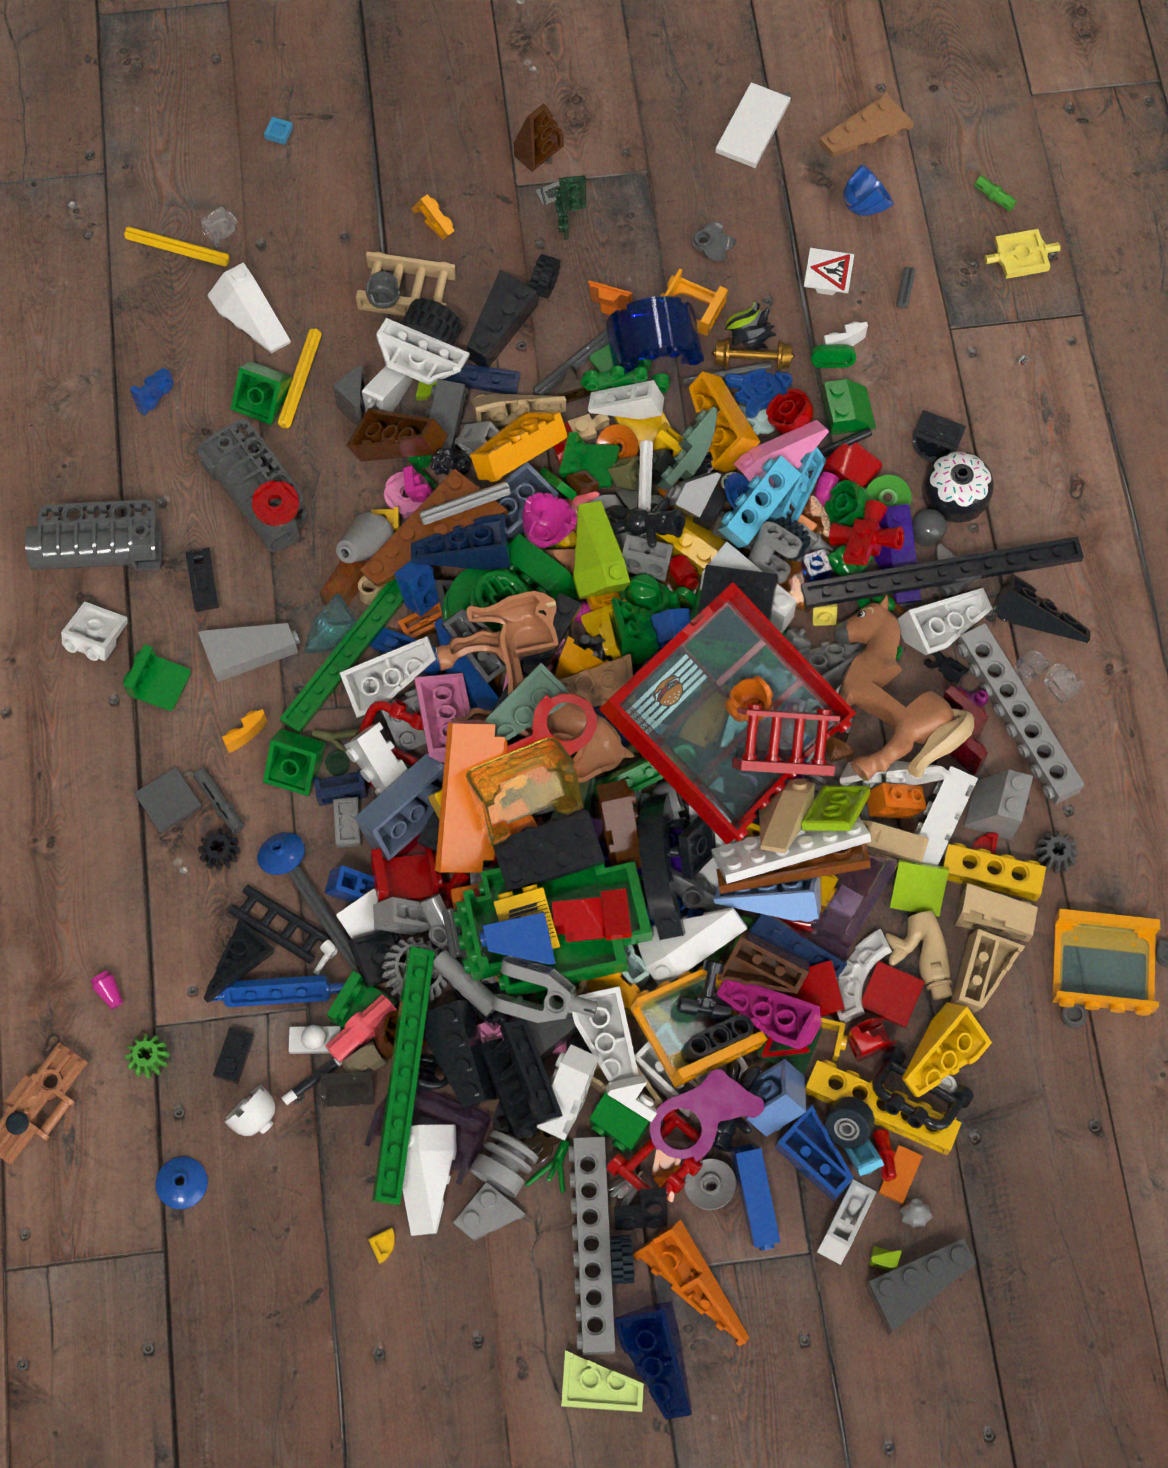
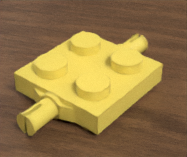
M1039 229L995 236L994 243L997 253L984 255V261L986 265L999 262L1006 279L1046 272L1050 269L1048 253L1060 251L1059 242L1046 244L1041 238Z

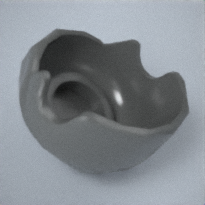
M379 271L372 274L366 284V296L369 303L376 308L387 309L396 304L400 295L398 279L389 272Z
M925 509L919 512L912 521L914 541L919 545L930 547L943 539L948 527L945 517L934 509Z

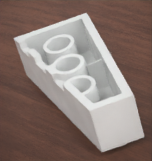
M727 541L708 564L763 572ZM705 570L702 572L700 590H702ZM777 584L771 623L782 633L794 618L797 600Z
M950 766L949 772L952 778L944 779L943 782L938 781L933 794L937 795L934 803L928 802L923 813L927 818L924 823L919 822L914 834L929 839L921 863L938 866L978 780L977 777Z

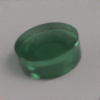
M336 750L327 755L325 765L330 774L341 776L349 770L350 760L345 752Z

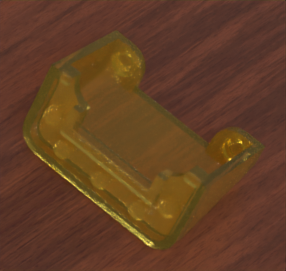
M554 738L542 739L473 767L466 774L469 790L486 838L491 846L503 842L510 836L509 823L553 806L557 812L562 814H570L583 808L575 762L562 744Z

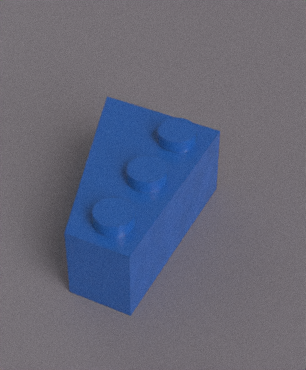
M812 1105L777 1142L775 1149L834 1202L854 1177L838 1149L835 1148L828 1135L829 1133L823 1127Z

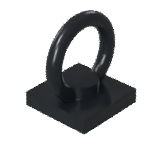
M699 815L692 822L673 819L670 829L683 830L678 835L679 846L670 847V857H681L682 877L690 880L713 858L711 849L716 848L715 832Z

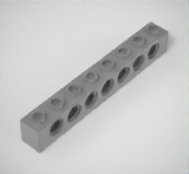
M983 624L960 635L957 643L959 655L968 662L970 673L974 678L977 677L981 683V690L988 693V697L993 703L995 714L997 717L1002 718L1006 724V732L1017 742L1020 755L1027 759L1031 765L1032 775L1042 783L1045 796L1056 805L1080 793L1085 785L987 625ZM976 652H982L986 657H979ZM988 672H995L998 677H991ZM1000 692H1008L1011 697H1004ZM1018 711L1023 717H1016L1012 712ZM1025 731L1032 732L1035 735V737H1028L1025 734ZM1042 751L1046 753L1048 758H1041L1037 752ZM1050 772L1058 773L1060 778H1053Z
M605 1137L574 1138V1146H569V1162H575V1172H570V1188H576V1198H571L572 1214H577V1224H572L573 1241L578 1240V1251H573L574 1267H579L580 1278H574L575 1294H580L581 1305H576V1321H582V1332H577V1349H583V1355L615 1354ZM585 1160H590L595 1164V1168L590 1172H585L580 1167L581 1163ZM586 1186H592L596 1190V1195L592 1198H586L581 1193L582 1189ZM592 1212L597 1215L598 1220L596 1223L588 1225L582 1218L586 1213ZM588 1239L597 1240L599 1243L598 1249L595 1251L586 1250L584 1247L585 1241ZM590 1265L597 1266L600 1269L599 1276L589 1278L585 1274L586 1268ZM589 1293H599L602 1298L601 1302L595 1306L590 1305L586 1300ZM590 1320H600L603 1324L602 1330L598 1333L591 1332L587 1327Z

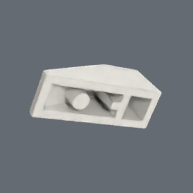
M651 380L591 392L588 411L594 414L633 419L662 416L664 396L655 381Z
M852 1180L817 1251L819 1254L841 1265L876 1191Z

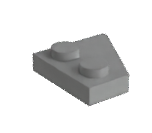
M486 1182L453 1224L475 1241L492 1231L503 1228L513 1221L524 1218L525 1213Z

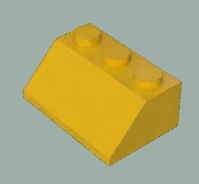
M684 515L686 522L680 538L674 535H659L656 533V541L673 545L671 558L685 555L697 570L696 573L702 576L706 565L712 561L726 541L712 534L711 530H707L694 523L693 517Z

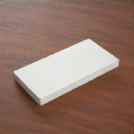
M751 82L721 137L715 153L756 168L791 98Z

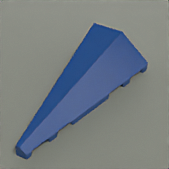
M439 618L434 623L439 646L448 645L451 641L450 636L441 626L443 623L442 618ZM465 656L455 661L451 668L446 669V674L463 673L470 710L472 708L493 710L499 698L490 685L484 683Z

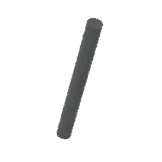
M765 361L709 373L725 379L726 375L730 373L744 375L757 369L772 370L771 361ZM699 375L683 377V387L690 386Z

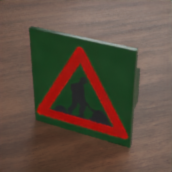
M818 1030L810 1045L801 1049L776 1042L765 1034L767 1040L759 1048L756 1057L774 1065L786 1059L804 1075L822 1030Z

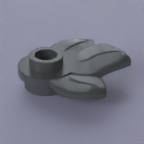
M711 222L703 230H699L694 234L692 245L697 251L704 252L707 258L713 261L726 260L725 252L734 247L736 239L722 233V222Z

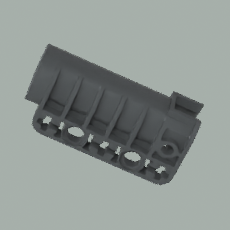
M236 420L208 437L199 445L196 452L202 460L200 464L213 481L218 480L268 551L278 552L284 550L300 539L298 529L305 525L308 520V514L303 505V495L248 420ZM238 428L246 429L248 437L239 432ZM224 442L229 443L227 446H221ZM268 481L287 482L294 487L298 494L300 507L297 514H301V519L298 520L295 517L290 522L280 526H270L262 523L256 518L252 510L254 491ZM273 499L269 505L271 507H278L282 501L280 499Z
M149 500L45 505L39 510L38 526L26 527L25 545L28 564L31 570L132 565L135 571L161 569L163 559L162 524L156 518V509ZM147 507L149 511L143 516L141 511ZM131 508H134V510H135L134 515H135V516H132V510H131ZM107 509H110V515H111V517H108V515H107L108 510H107ZM118 509L128 510L124 517H116L115 512ZM96 510H100L102 513L99 514V518H95L93 515L96 513ZM72 511L80 512V516L77 519L67 518L68 514ZM49 512H52L54 515L51 517V520H47L44 517L48 516ZM60 512H62L63 520H61L59 517L61 516Z

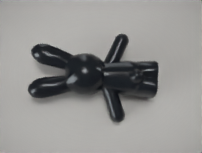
M663 498L651 513L642 508L630 510L619 505H613L608 510L612 518L623 520L610 523L614 535L625 532L634 535L646 533L649 548H655L657 545L656 533L659 535H674L680 538L686 519L679 509L665 511L670 504L668 498Z
M737 1060L728 1063L725 1071L737 1083L741 1071L740 1063ZM751 1065L740 1079L739 1084L748 1092L759 1077L761 1068L758 1065ZM742 1117L720 1121L712 1148L731 1152V1141L736 1133V1127L743 1133L749 1134L752 1131L751 1125Z

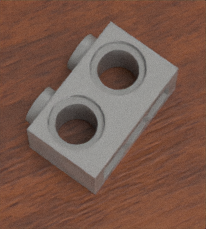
M627 534L622 552L627 572L637 575L648 574L655 579L665 581L673 545L657 542L655 548H649L647 539Z
M391 897L373 905L374 929L412 936L431 929L425 913L417 901Z

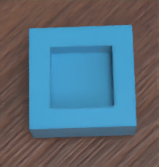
M272 117L264 133L265 139L286 145L293 130L292 122Z

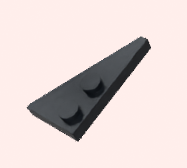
M242 919L237 921L234 933L230 937L227 948L216 967V972L207 986V991L204 995V1000L207 1003L273 955L274 948Z

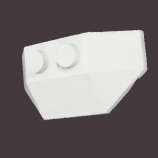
M388 318L385 319L376 334L388 368L428 385L437 382L438 379H444L460 372L470 354Z

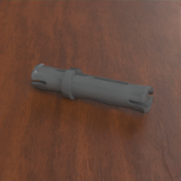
M207 769L198 770L193 778L217 810L216 815L218 818L223 819L232 834L243 830L245 824L235 812L233 803L228 802Z

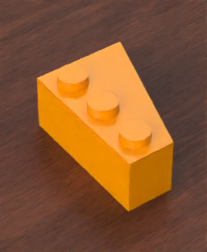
M568 636L559 659L555 677L558 680L567 678L609 661L606 659L603 662L593 655L594 651L589 648L586 650L580 648L573 643L574 639Z

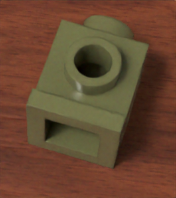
M638 455L621 458L608 469L617 488L639 492L640 467L637 463L639 460Z

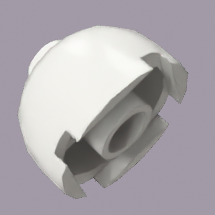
M262 1085L252 1090L250 1093L253 1096L244 1098L228 1114L224 1121L230 1129L239 1135L252 1136L259 1131L264 1134L273 1125L271 1118L275 1114L274 1099Z

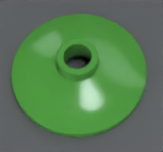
M890 474L879 476L866 489L871 500L879 501L886 505V507L909 504L910 506L911 504L910 488L898 476ZM890 493L892 498L889 501H885L883 495Z

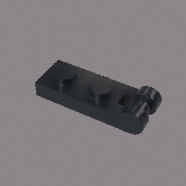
M203 548L200 552L187 551L186 559L195 611L219 608L210 548ZM204 560V563L196 564L197 561Z

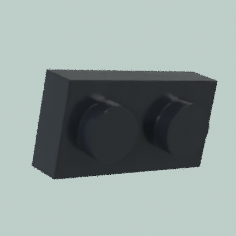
M229 1027L213 1073L215 1078L239 1084L255 1038L253 1033Z

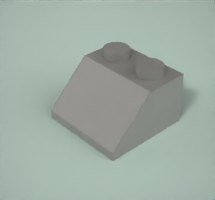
M717 472L704 473L675 483L674 486L668 488L665 494V498L670 500L669 507L679 509L688 517H700L721 474Z

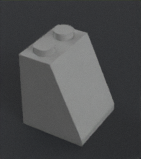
M1006 770L977 780L964 827L984 833L995 832L999 834L998 837L1012 840L1023 819L1033 776L1013 770Z

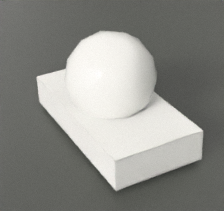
M318 1025L290 1027L289 1053H330L325 1045L341 1032V1027H320Z

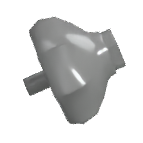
M786 628L785 638L797 650L811 646L810 639L804 634L805 629L801 628L799 631L796 628Z
M918 1198L907 1201L905 1206L899 1211L902 1215V1222L909 1224L912 1228L918 1226L925 1227L927 1222L933 1218L930 1206L922 1203Z

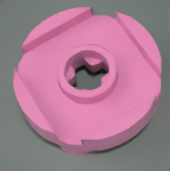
M403 471L392 475L387 480L384 490V499L389 509L399 507L401 518L410 517L423 502H413L409 497H402L405 490ZM423 477L424 484H428L427 480Z

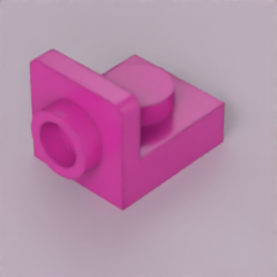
M412 466L403 468L405 493L413 502H424L433 490L428 484H424L421 473H418Z

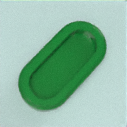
M848 344L818 345L811 350L810 357L812 364L817 368H847L855 363L856 352Z

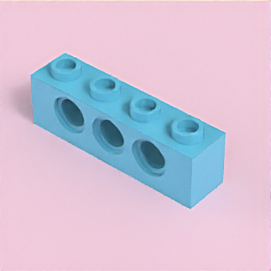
M781 455L774 459L769 458L762 465V473L759 476L756 475L749 482L748 487L750 488L746 494L742 493L734 502L736 507L733 511H728L721 519L723 524L718 531L738 548L747 546L763 523L766 522L801 475ZM769 478L774 481V488L770 486ZM756 495L761 499V505L756 503ZM742 513L747 516V523L742 520Z

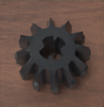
M220 828L217 830L216 835L209 831L208 835L210 838L201 837L203 845L198 847L199 853L202 854L199 857L201 862H206V866L209 869L215 866L219 872L222 869V865L230 869L231 865L229 862H237L236 854L241 853L240 847L237 846L239 843L237 837L232 838L233 835L230 831L223 834ZM221 847L223 851L218 853L216 849Z

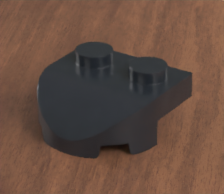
M923 410L913 433L914 449L922 459L933 462L946 453L957 451L966 426Z

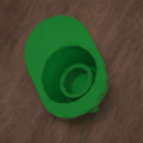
M648 574L629 577V585L624 591L619 592L621 600L625 599L630 604L648 610L651 616L671 609L668 598L670 589Z

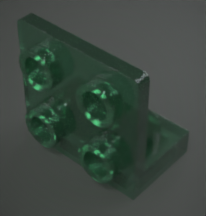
M585 175L559 178V187H555L558 230L563 232L564 240L569 239L568 210L586 208Z

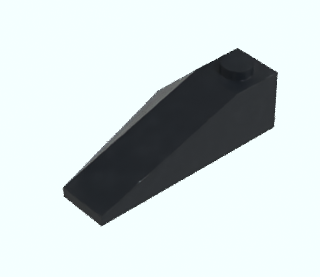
M1014 574L1008 576L994 603L993 612H995V615L1000 620L1085 643L1090 641V630L1066 612L1059 613L1058 608L1054 605L1055 603L1050 599L1042 600L1035 594L1037 589Z

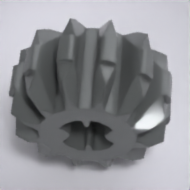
M1056 831L1054 836L1046 833L1044 839L1038 841L1039 848H1036L1035 854L1040 857L1037 862L1040 864L1045 863L1046 871L1052 867L1054 874H1058L1060 869L1067 872L1069 866H1074L1076 863L1074 857H1077L1079 852L1073 849L1076 841H1067L1069 834L1064 835L1062 838L1059 831ZM1053 849H1055V852L1058 850L1061 853L1060 856L1058 853L1054 854Z

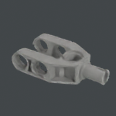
M503 957L501 973L547 987L548 992L542 1005L523 1000L521 996L516 998L504 994H495L492 1004L493 1009L536 1023L565 1019L572 1011L594 1018L598 1002L576 996V987L555 968L517 957ZM553 995L561 996L564 1003L556 1002Z

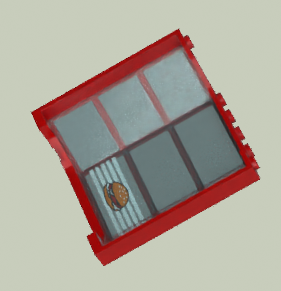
M734 582L599 708L726 845L734 839L739 842L749 832L746 828L757 816L754 812L758 808L760 810L764 809L772 801L769 796L772 793L778 794L786 786L784 781L787 778L791 780L797 775L741 771L732 767L733 757L742 758V754L745 753L748 722H736L726 711L724 701L729 698L731 689L744 679L760 676L766 681L773 692L771 710L817 713V708L832 710V714L840 716V721H828L826 740L837 731L841 734L852 725L850 719L856 714ZM765 716L758 722L755 746L757 759H765V755H768L772 717ZM782 718L778 751L780 760L788 761L789 756L792 754L795 718ZM805 719L801 755L804 760L815 751L818 720Z

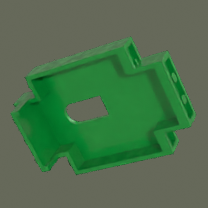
M635 861L605 868L604 864L537 885L538 889L544 888L547 903L551 910L552 902L591 899L601 897L600 891L626 888L632 937L606 940L604 938L566 942L565 934H557L560 947L553 949L556 963L550 965L532 961L555 968L572 984L629 971L624 947L653 940ZM500 868L481 872L482 881L478 882L481 897H475L473 889L463 891L464 900L456 902L457 911L453 912L456 927L461 926L462 934L458 935L461 950H466L467 958L463 959L465 973H470L473 981L498 976L501 991L506 990L507 995L512 997L547 990V987L504 975L500 969L503 957L508 955L489 952L487 946L482 947L479 932L484 931L483 925L499 922L494 901L499 900L497 895L507 893V888ZM523 890L515 892L513 895L522 894Z

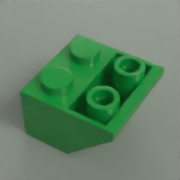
M615 597L612 598V621L622 657L631 654V661L641 664L659 649L657 636L651 622V615L644 608Z

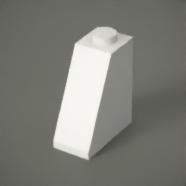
M385 366L362 391L365 411L371 408L394 412L413 379Z

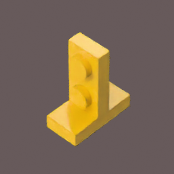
M611 604L581 615L582 623L589 636L601 634L603 640L605 639V642H602L605 654L607 656L611 655L613 661L622 658L612 621Z

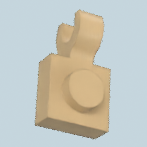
M590 414L568 420L572 432H578L582 440L587 441L597 437L596 431L610 426V419L608 415L598 414L594 419H591Z

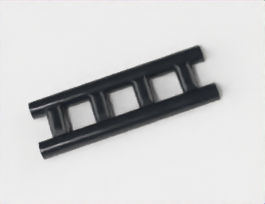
M246 885L242 893L247 895L248 898L241 908L232 905L228 913L237 919H242L251 928L305 962L312 964L316 956L310 953L311 949L318 940L324 943L326 940H329L330 936L250 885ZM256 902L268 908L261 921L248 914ZM276 915L289 922L281 934L269 927ZM297 927L309 934L301 947L289 940Z

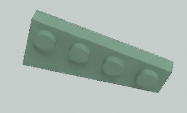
M539 663L483 721L495 724V735L505 737L508 741L533 725L534 711L538 703L546 695L552 697L558 693H569L570 691L542 663ZM570 702L560 703L554 706V708L549 712V715Z

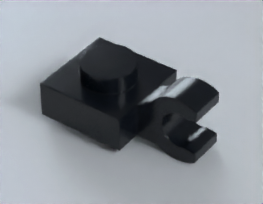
M940 651L931 654L936 658V662L930 659L924 662V665L930 669L939 668L938 671L943 674L946 680L957 684L970 671L953 658H946Z

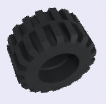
M425 298L414 299L400 323L454 346L463 327L461 320L448 307Z

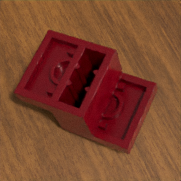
M951 685L945 691L943 698L950 704L952 709L965 710L972 713L974 716V729L971 736L949 753V755L975 776L980 771L988 755L985 746L976 739L981 735L989 716L986 715V711L981 706L974 705L962 690L956 689Z

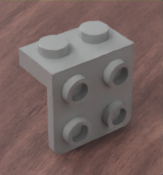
M416 687L404 691V696L397 699L394 696L388 701L391 704L394 700L406 703L407 708L405 711L413 715L415 711H420ZM379 710L398 749L407 752L426 744L423 730L414 729L409 723L395 719L386 711Z

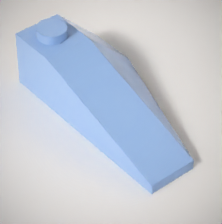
M821 877L721 894L719 887H717L714 903L792 921L810 922L814 919H819Z

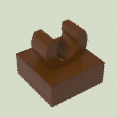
M586 470L568 474L566 478V483L577 492L576 496L597 491L599 487V482Z

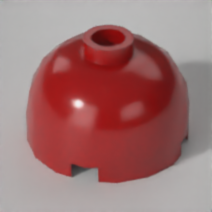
M800 389L787 390L789 393L784 395L779 393L771 400L766 409L768 422L782 435L803 427L813 420L812 403L806 393Z

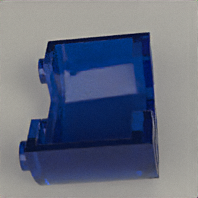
M659 296L637 300L626 304L627 309L622 312L620 310L613 312L606 321L613 366L623 367L624 373L634 371L638 367L640 359L655 360L658 357L668 356L675 358L682 355V365H698L704 362L694 307L690 302L682 303L681 298Z

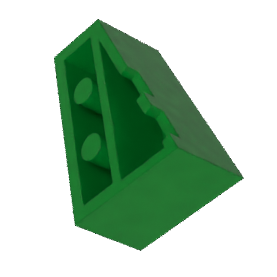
M520 533L509 544L511 567H507V569L519 574V577L529 586L534 587L537 592L545 593L555 601L560 593L572 599L578 596L574 580L569 571Z

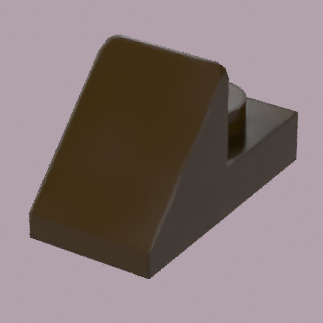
M570 366L558 389V396H565L566 403L588 397L591 395V392L598 390L590 391L581 386L580 379L577 380L574 370Z

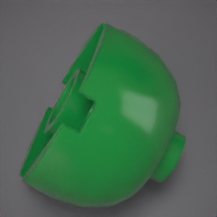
M843 480L837 483L829 492V494H832L829 502H825V516L831 523L835 522L853 527L855 519L863 520L865 502L871 500L867 490L856 482Z

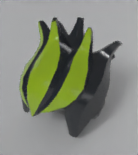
M755 301L748 310L735 313L729 317L725 330L732 331V347L742 343L747 350L768 349L763 342L770 337L777 336V334L770 331L775 326L767 322L770 309L766 308L762 312L760 304Z

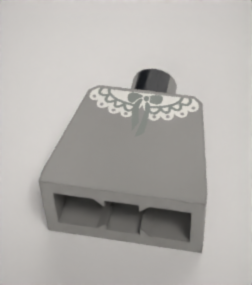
M490 421L466 424L461 435L455 439V447L458 450H463L471 458L470 454L500 431Z

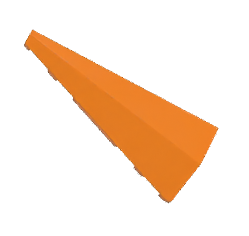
M681 1219L663 1229L633 1253V1257L636 1260L641 1258L652 1268L651 1272L655 1276L661 1275L672 1285L671 1289L701 1315L706 1313L712 1318L720 1331L725 1329L737 1340L736 1344L738 1346L747 1342L750 1338Z

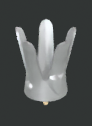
M640 1171L637 1176L639 1177L643 1171ZM622 1179L608 1189V1191L613 1190L610 1193L611 1197L616 1195L618 1198L624 1197L621 1206L630 1205L638 1191L625 1179Z

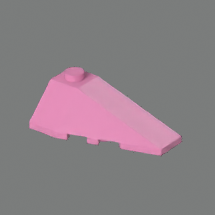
M815 420L803 427L750 449L742 454L733 464L749 482L756 475L759 476L762 473L763 469L761 467L769 458L774 459L780 455L798 470L802 465L800 460L805 454L813 452L829 431L818 420ZM769 478V484L774 488V481Z

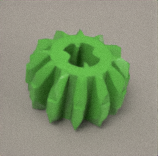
M144 1034L143 1041L135 1037L136 1045H127V1049L132 1052L125 1055V1059L130 1061L127 1067L129 1070H135V1075L138 1077L144 1073L146 1078H150L152 1071L160 1075L161 1072L158 1067H167L168 1064L163 1059L170 1057L169 1052L164 1051L167 1047L166 1043H159L160 1038L156 1035L150 1039L148 1034ZM146 1052L151 1056L149 1060H146L143 1056Z

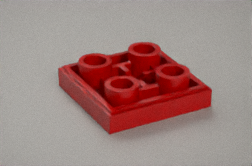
M878 961L862 998L863 1009L877 1017H885L884 1020L906 1028L925 981Z

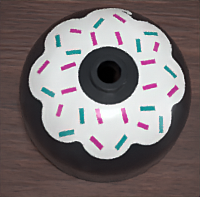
M961 451L946 453L934 460L927 469L922 484V496L928 509L937 510L945 517L946 521L955 523L968 522L979 517L989 505L994 490L993 476L985 462L971 453Z

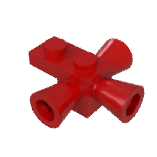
M875 500L866 501L863 520L855 519L853 527L835 522L832 523L829 530V542L832 546L847 544L842 558L845 564L867 566L870 556H879L882 546L895 550L902 549L904 543L903 528L881 529L879 525L887 512V507L883 503Z

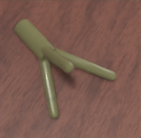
M359 728L337 733L314 729L312 731V738L332 742L347 756V749L337 741V738L354 737L358 733Z

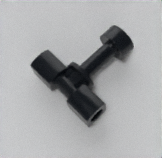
M705 959L703 970L707 971L702 994H697L696 999L680 995L676 1010L679 1013L696 1016L697 1013L705 1014L712 1020L722 1022L728 1020L731 1014V1007L716 1003L717 999L712 997L717 974H723L725 964Z

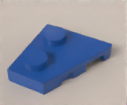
M164 367L156 371L154 375L145 378V385L138 388L134 385L130 388L137 410L144 416L150 410H153L161 397L169 393L173 387L174 382L171 373Z

